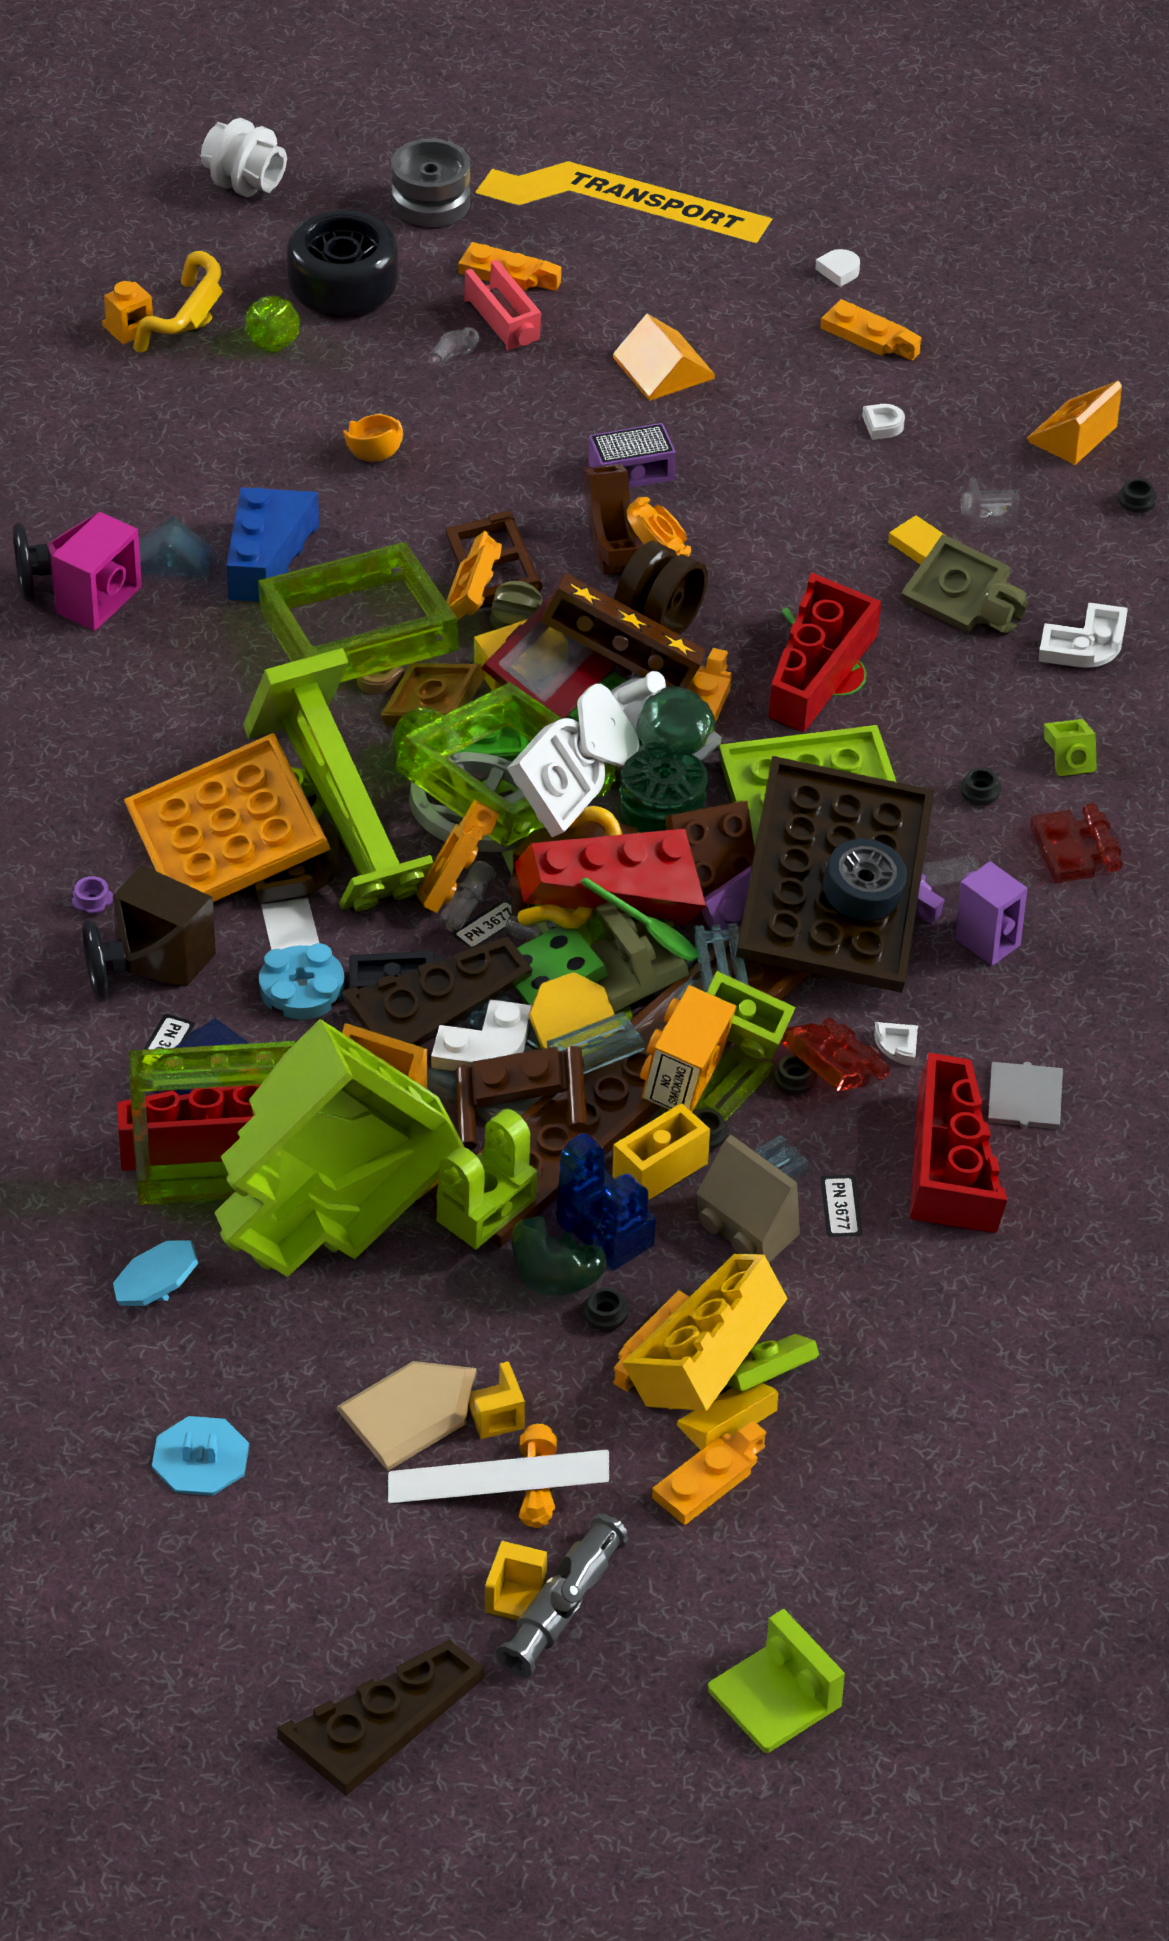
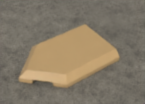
M412 1361L338 1405L337 1411L385 1469L389 1471L465 1425L471 1389L474 1387L477 1370L470 1367Z

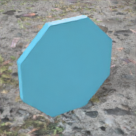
M165 1241L133 1258L113 1282L118 1304L120 1306H146L153 1301H168V1293L179 1288L198 1264L192 1241Z
M188 1416L157 1436L152 1469L175 1493L214 1496L245 1475L249 1442L226 1419Z

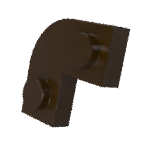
M334 825L321 827L330 850L264 880L255 882L259 903L283 901L287 898L315 892L326 886L336 876L339 870V854Z

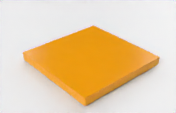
M274 733L124 799L155 870L212 896L213 902L330 850L328 841Z

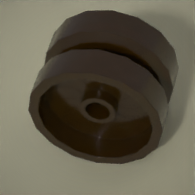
M652 540L643 544L626 565L618 582L614 600L681 635L690 626L703 602L708 583V571L705 564L683 554L677 556L675 550Z

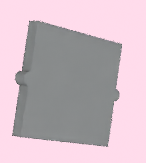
M992 1062L988 1123L1018 1125L1021 1129H1027L1028 1126L1060 1129L1063 1068L1034 1066L1030 1062H1024L1023 1064Z

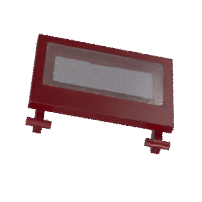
M550 597L523 625L520 624L506 638V642L481 668L548 725L567 718L578 706L579 697L590 686L599 684L618 664L540 622ZM618 664L626 676L632 675L633 671Z

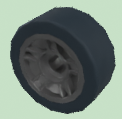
M863 838L849 840L835 848L830 856L823 878V891L829 903L846 916L867 921L884 918L896 909L901 900L906 884V866L901 856L886 844L877 840Z

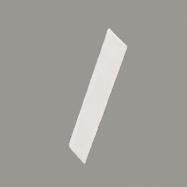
M598 1450L390 1471L388 1475V1503L609 1482V1451Z

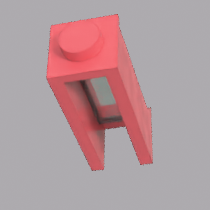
M498 260L491 261L489 285L485 286L472 269L465 271L464 302L470 301L504 342L507 351L529 345L540 339L541 311Z

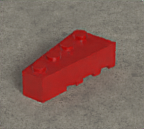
M811 572L805 595L802 596L797 618L791 627L787 646L783 650L771 684L770 719L803 733L807 730L878 636L882 601Z
M685 829L531 843L514 863L524 903L538 905L554 904L562 908L574 910L578 907L596 909V907L608 901L581 884L582 878L586 877L647 917L671 919L673 924L688 925L706 906ZM617 907V909H618L621 913H625L624 911H622L621 909H619V908Z
M929 1052L927 1054L917 1092L909 1219L997 1233L1008 1199L1005 1188H1001L998 1175L1000 1169L997 1157L992 1155L989 1143L991 1134L988 1122L983 1120L981 1112L982 1100L971 1059Z
M254 1072L240 1075L239 1083L215 1087L212 1081L196 1085L197 1088L189 1094L179 1096L174 1090L118 1102L121 1171H147L150 1169L224 1165L221 1156L240 1138L237 1132L253 1117L249 1099L266 1077L258 1078L257 1073Z

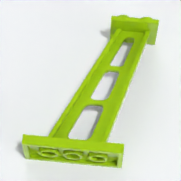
M340 648L265 669L243 726L248 739L284 729L360 875L351 878L339 902L340 908L345 910L354 907L356 912H360L378 905V900L393 895L394 900H401L418 892L417 888L425 879L433 864L431 855L399 864L328 707L348 665L344 649Z

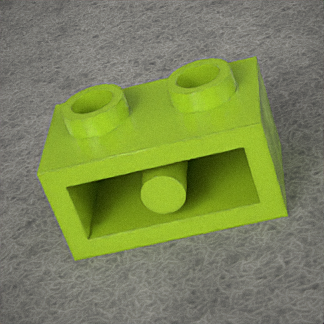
M716 971L707 993L736 1005L727 1040L739 1045V1049L750 1057L756 1059L765 1057L771 1060L796 1007Z

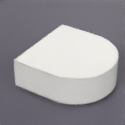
M844 249L833 250L816 259L815 269L841 287L858 277L860 259L852 251Z
M878 404L863 407L862 417L872 440L895 437L903 431L905 415L897 406Z

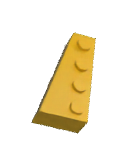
M733 1254L622 1362L646 1407L707 1411L788 1299L765 1255Z

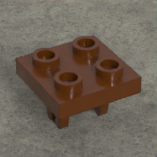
M737 801L665 815L667 830H686L703 894L712 893L752 865L755 845L747 801Z

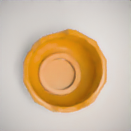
M384 414L366 416L357 422L350 421L348 432L343 430L348 449L357 459L369 463L382 462L391 457L398 450L403 440V429L400 421Z

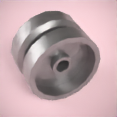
M432 138L408 142L396 150L391 158L392 208L400 219L411 225L428 228L453 224L466 215L470 208V158L462 147L451 141Z

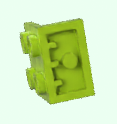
M782 1609L769 1617L766 1647L708 1683V1693L764 1753H770L842 1707L845 1673L785 1609Z

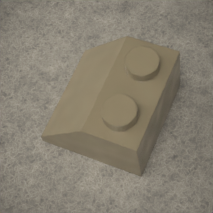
M730 1135L725 1139L696 1193L698 1219L708 1232L712 1234L719 1233L729 1240L738 1254L765 1255L767 1261L770 1262L800 1235L797 1182L733 1135Z

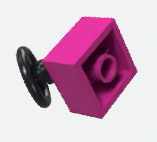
M98 512L61 534L48 545L45 543L29 546L23 524L17 523L13 526L12 533L17 575L21 595L25 601L29 602L34 598L33 575H51L57 614L96 631L142 587L138 529L102 512Z

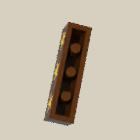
M567 573L563 574L540 622L642 677H646L652 671L659 672L665 679V689L680 698L683 697L701 666L705 648Z

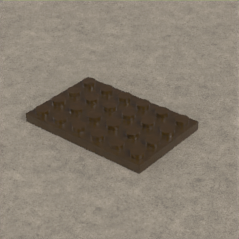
M772 756L735 958L902 993L906 981L934 790ZM859 838L877 840L890 846L901 856L906 866V884L896 909L884 918L870 921L853 919L840 913L829 903L823 891V878L828 860L834 849L844 842Z

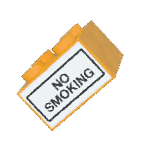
M688 985L681 1000L673 998L663 1020L667 1024L663 1031L659 1029L654 1031L646 1053L650 1055L646 1059L640 1073V1078L646 1080L641 1098L668 1110L682 1103L693 1112L723 1056L736 1005Z

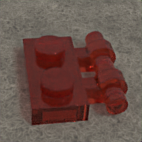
M1090 803L1083 807L1082 813L1085 818L1083 820L1075 821L1071 810L1031 816L1030 828L1054 884L1093 878L1095 865L1105 863L1109 872H1116L1122 868L1121 848L1118 841L1110 836V823L1106 815L1099 811L1096 804ZM1093 837L1096 845L1086 846L1084 839Z
M830 1017L826 1018L821 1025L809 1023L786 1028L780 1041L838 1092L866 1087L871 1074L878 1080H883L890 1073V1067L881 1060L882 1055L872 1046L865 1047L855 1038V1032L846 1024L839 1025Z

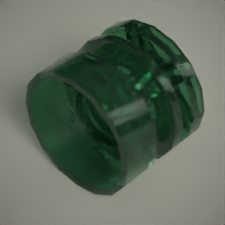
M669 746L650 747L636 752L625 761L621 771L619 823L638 828V833L667 830L665 815L705 808L707 799L706 789L708 787L707 770L698 757L683 749Z

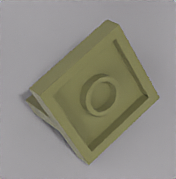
M610 902L596 907L606 938L589 946L606 967L609 976L596 983L605 988L614 1012L690 975L683 958L663 947L647 931L643 923L639 921L634 923L629 914H621L617 907Z

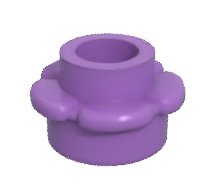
M95 876L85 877L75 885L72 904L78 911L98 914L104 911L105 906L112 904L113 894L111 891H108V884L102 878Z

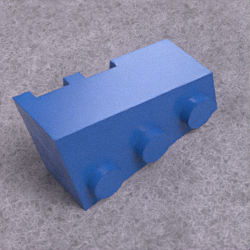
M240 488L226 565L228 600L268 602L287 574L291 561L295 556L300 555L304 549V542L319 527L318 492Z

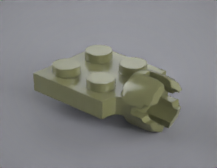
M943 534L901 592L903 602L968 634L977 624H986L1002 633H1010L1017 627L1016 624L1010 622L1011 618L1021 621L1028 604L1026 600L1027 593L1006 582L1010 576L1008 565Z

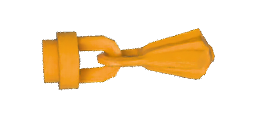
M530 1425L520 1436V1453L526 1458L555 1455L557 1451V1438L547 1425ZM550 1488L526 1490L519 1513V1518L524 1525L541 1528L549 1524L548 1521L552 1518V1511L555 1509Z

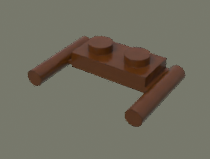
M556 1046L473 1061V1067L462 1065L455 1069L459 1137L467 1149L477 1147L475 1107L502 1104L567 1091L570 1129L581 1131L587 1128L581 1047L570 1046L565 1051H560Z

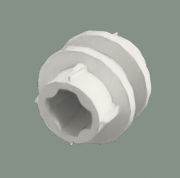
M243 118L234 119L228 125L217 122V125L210 129L200 155L203 166L210 169L214 184L225 189L233 187L236 193L245 197L253 196L258 190L271 193L282 179L287 163L285 149L277 146V138L274 132L263 126L254 128L253 123Z

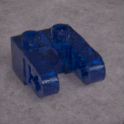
M583 1133L571 1139L560 1155L556 1217L560 1226L567 1233L573 1232L585 1243L587 1251L594 1259H601L614 1271L655 1245L656 1217L648 1211V1190L629 1173L614 1179L605 1170L604 1148L589 1134Z

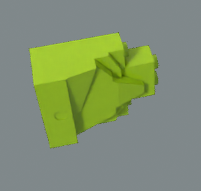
M319 1019L283 1055L249 1099L253 1117L237 1132L240 1138L221 1156L229 1174L226 1177L227 1182L235 1192L214 1212L222 1228L220 1236L234 1251L239 1252L242 1249L252 1255L253 1259L266 1270L273 1268L287 1277L322 1244L332 1252L340 1250L351 1258L356 1259L439 1179L440 1161L459 1146L464 1147L438 1096Z

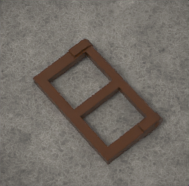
M510 511L491 514L488 518L445 528L446 536L458 566L467 558L460 541L461 539L478 536L484 531L490 533L506 529L513 547L502 549L500 559L493 563V566L519 560L526 578L516 581H524L534 586L539 592L542 590V582L535 571L515 524L513 514ZM500 585L484 589L482 594L484 602L482 605L493 602L496 589Z

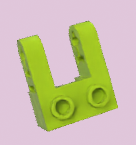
M503 1109L486 1123L483 1153L475 1155L469 1149L459 1146L439 1163L436 1221L474 1249H478L536 1200L537 1170L529 1165L530 1130L523 1118L515 1111Z

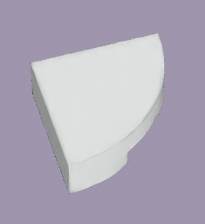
M875 1022L874 1037L880 1050L898 1063L915 1066L918 1026Z

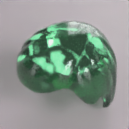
M678 686L661 688L644 702L639 713L636 725L639 745L642 746L643 744L645 749H650L654 746L665 753L677 756L694 754L705 746L708 736L714 732L715 717L708 703L699 694Z
M537 1216L524 1219L514 1226L512 1250L515 1263L522 1281L532 1291L548 1296L573 1294L593 1285L605 1272L607 1260L606 1253L602 1247L597 1245H578L566 1231L559 1238L549 1236L544 1217Z

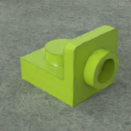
M1083 719L1044 724V739L1054 750L1055 772L1059 776L1096 771L1095 732Z

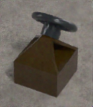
M143 865L113 895L115 940L102 943L97 924L91 918L85 919L82 924L83 945L89 979L94 997L98 1002H105L109 997L108 975L128 971L146 978L188 986L216 955L213 897Z

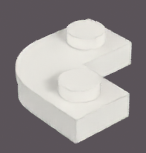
M1088 603L1084 629L1045 623L1038 661L1085 668L1101 666L1112 661L1119 654L1122 647L1128 608Z
M490 1000L482 1031L439 1025L431 1055V1068L455 1071L457 1067L462 1065L473 1067V1061L523 1053L531 1024L528 1013L532 1005Z

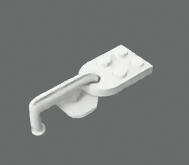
M652 671L646 677L613 692H610L602 684L590 686L579 697L577 702L579 722L564 718L545 726L508 766L507 770L513 777L514 783L521 789L534 809L537 818L543 823L551 837L565 832L599 793L605 779L604 762L617 767H623L637 754L639 749L638 735L623 710L628 704L648 695H660L663 693L666 684L664 677L659 672Z

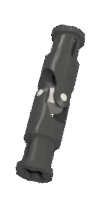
M598 1513L593 1516L589 1523L590 1530L582 1541H577L571 1546L561 1560L554 1576L548 1579L517 1620V1630L510 1640L501 1643L496 1649L497 1660L507 1671L522 1678L530 1677L536 1669L535 1661L542 1651L553 1646L583 1602L582 1596L587 1589L597 1585L609 1567L608 1560L616 1549L622 1548L628 1542V1531L616 1518L604 1513ZM555 1610L563 1611L562 1615H558Z

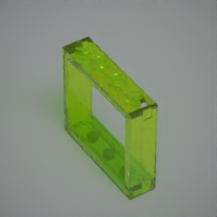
M406 541L258 580L261 613L291 662L343 648L348 665L340 682L459 650L457 617ZM396 567H400L402 569L400 571L391 572V569ZM403 579L427 616L312 647L289 609ZM440 634L443 640L437 641V635Z
M509 682L403 736L395 770L462 818L466 815L474 799L493 808L499 816L492 833L487 836L503 847H506L523 837H528L532 832L544 826L537 818L534 809L526 797L511 804L446 757L506 726H510L532 741L545 726L562 718ZM604 762V784L594 798L600 795L603 796L605 792L610 790L612 782L616 779L614 775L616 766Z
M297 1041L129 1050V1079L139 1205L226 1200L235 1192L227 1182L226 1177L229 1174L223 1162L150 1166L145 1091L261 1085L283 1055Z

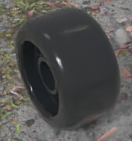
M353 210L327 211L306 219L295 228L288 241L287 270L290 289L301 304L324 315L336 317L357 316L380 307L391 297L398 281V249L393 233L379 219Z

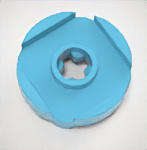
M316 943L311 946L298 945L284 949H273L265 955L264 965L259 973L260 995L264 1004L271 1010L272 1005L277 1009L283 1010L284 1017L297 1020L320 1017L331 1010V1004L338 997L339 1001L341 1000L342 991L345 989L344 970L339 960L332 955L330 947L322 943ZM308 979L305 986H299V983L295 980Z

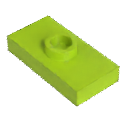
M792 1334L777 1342L771 1340L756 1344L726 1385L745 1391L816 1359L820 1355L816 1342L807 1337Z

